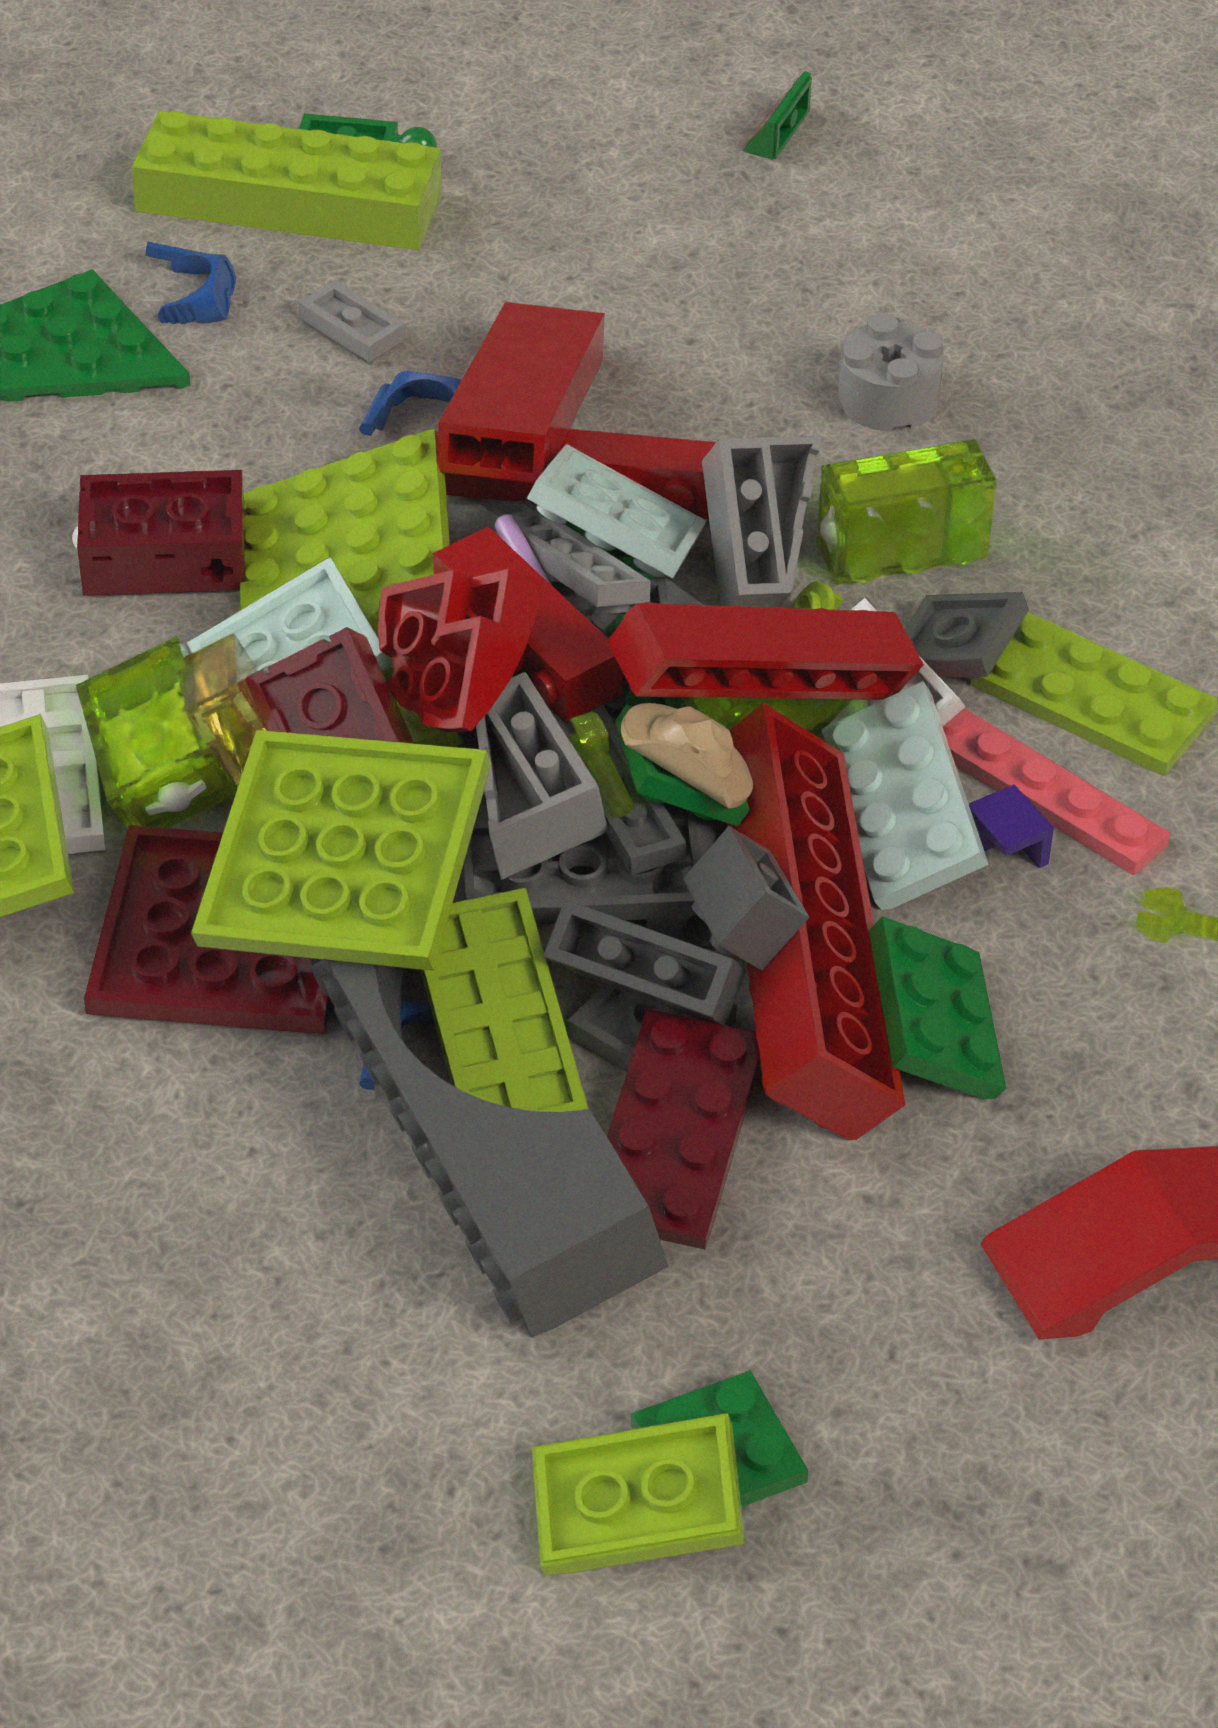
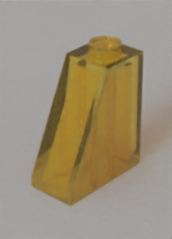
M233 633L183 657V678L186 715L235 786L239 785L256 730L267 731L245 682V678L257 673L258 669Z

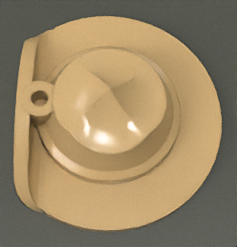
M655 703L635 705L624 716L621 722V735L626 746L728 809L740 806L749 797L753 789V780L747 763L733 747L730 731L712 718L690 706L675 709Z

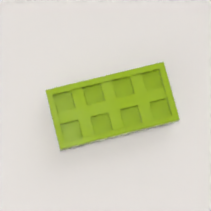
M1027 612L988 677L971 679L970 686L1162 776L1167 774L1218 713V698L1030 612Z
M526 888L452 903L434 971L420 969L451 1085L484 1101L509 1108L540 1112H567L588 1109L548 964L543 956L544 950Z

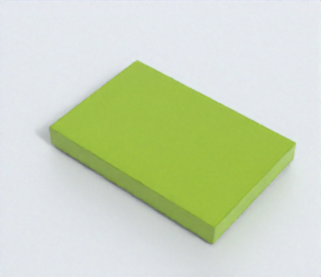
M728 1413L531 1447L540 1567L544 1575L575 1573L745 1544L733 1429Z

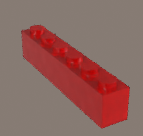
M569 429L559 452L567 444L702 519L709 520L702 460L716 442ZM445 473L446 495L526 501L535 484Z
M644 602L637 603L625 614L624 620L607 640L634 695L646 697L884 700L899 693L924 665L896 613L886 611L742 607L740 605L656 604Z

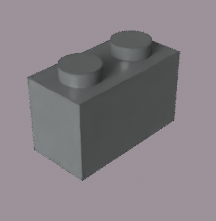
M730 826L727 827L683 878L695 900L692 904V909L707 923L713 934L709 938L712 946L721 955L732 958L736 962L741 958L760 970H763L809 919L807 912L773 853Z

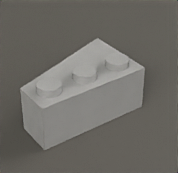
M823 436L718 439L702 460L720 606L740 605L742 607L774 608L779 607L791 594L804 532L802 525L806 505L811 497L813 487L811 480L816 455L820 452Z
M526 672L512 677L493 707L476 725L479 749L487 750L491 761L484 793L488 810L489 835L501 880L608 832L600 791L596 781Z

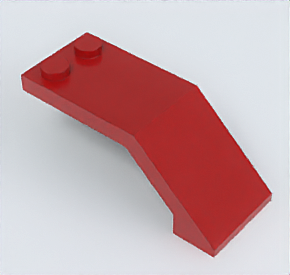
M1218 1146L1134 1150L985 1235L980 1244L1039 1340L1077 1337L1092 1332L1106 1311L1194 1261L1218 1259Z

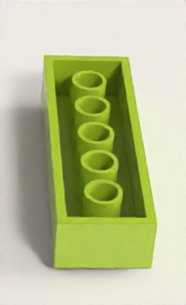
M158 111L131 167L136 212L418 251L421 248L442 194L441 148L423 146L413 142L399 143L376 140L368 136L354 137L332 134L323 130L309 131L287 128L272 123L257 124L235 121L227 117L213 118L190 115L181 111Z

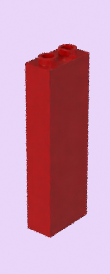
M505 302L438 422L437 465L440 472L535 483L542 472L557 456L603 359L605 313Z

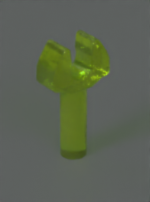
M593 711L571 718L576 733L568 735L569 741L585 766L590 768L613 816L619 818L629 814L635 806L608 754V732L602 720Z
M1162 887L1144 891L1142 907L1166 914L1159 916L1142 911L1137 913L1135 927L1146 937L1154 941L1167 943L1172 936L1187 933L1218 941V917L1188 910L1184 906L1180 890Z

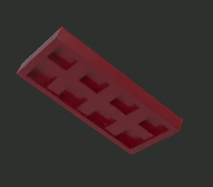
M646 1009L607 1138L647 1202L659 1239L706 1250L761 1063L759 1046L755 1031Z

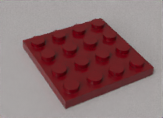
M128 825L84 996L86 1014L325 1034L331 999L329 996L325 997L310 969L309 965L311 963L308 958L197 946L191 932L223 836L222 832Z

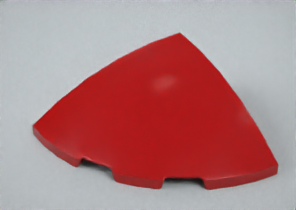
M508 568L475 577L467 576L456 570H450L382 587L378 624L379 649L382 653L392 658L394 672L392 678L387 683L399 705L409 711H415L422 718L420 723L432 728L456 733L472 731L490 711L508 685L526 649L537 617L544 584Z

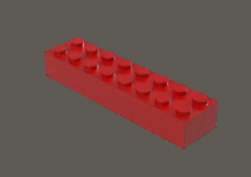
M762 703L729 730L733 747L747 763L753 780V789L746 799L750 808L739 826L727 823V827H732L773 853L809 916V919L763 970L747 962L749 992L752 997L756 1025L755 1036L759 1046L763 1074L762 1084L765 1089V1095L769 1096L777 1104L791 1108L812 1120L820 1128L828 1129L846 1140H857L906 1104L900 1070L892 1066L869 935V930L873 927L874 922L844 753L770 706Z

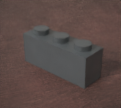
M566 899L543 955L561 969L708 1022L722 1025L727 1023L746 970L732 958Z

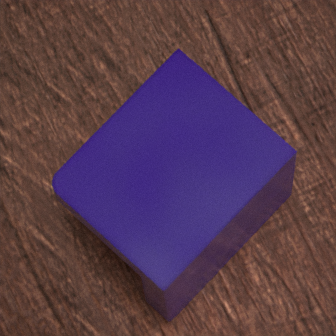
M1015 784L969 803L984 851L997 847L1002 854L1009 855L1022 849L1038 868L1049 864L1054 827Z

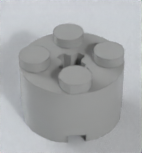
M890 314L872 315L866 325L853 330L844 339L840 352L838 399L843 406L845 414L862 426L881 431H894V427L910 425V428H913L930 420L936 413L940 400L944 360L942 337L936 332L926 331L909 323L898 322Z

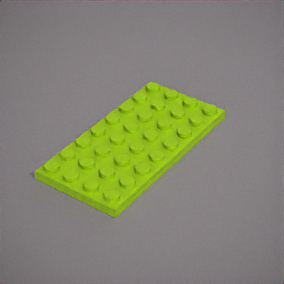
M435 428L415 435L404 436L395 442L365 452H357L348 458L318 468L307 469L298 475L269 485H261L245 492V582L240 583V611L331 557L379 639L378 624L382 587L434 575L433 553L450 545L445 473L440 472L437 464L438 433ZM393 667L383 672L387 682L392 678ZM395 699L414 744L446 747L464 744L463 732H446L420 723L422 718L415 711H409L401 707ZM242 747V766L244 770L249 753H246Z

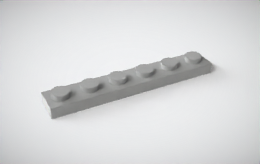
M530 501L479 504L478 525L483 528L489 526L498 535L494 526L496 520L503 515H512L543 570L552 575L556 582L563 583L575 591L574 594L576 596L585 598L595 605L596 610L605 613H623L629 611L630 604L650 602V580L565 524H560L544 517L537 511V506Z

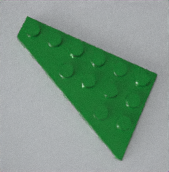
M93 269L75 274L66 280L40 290L31 291L24 296L0 304V400L7 402L25 401L24 396L60 393L61 398L103 395L108 392L134 393L140 392V387L177 385V389H183L190 386L189 372Z

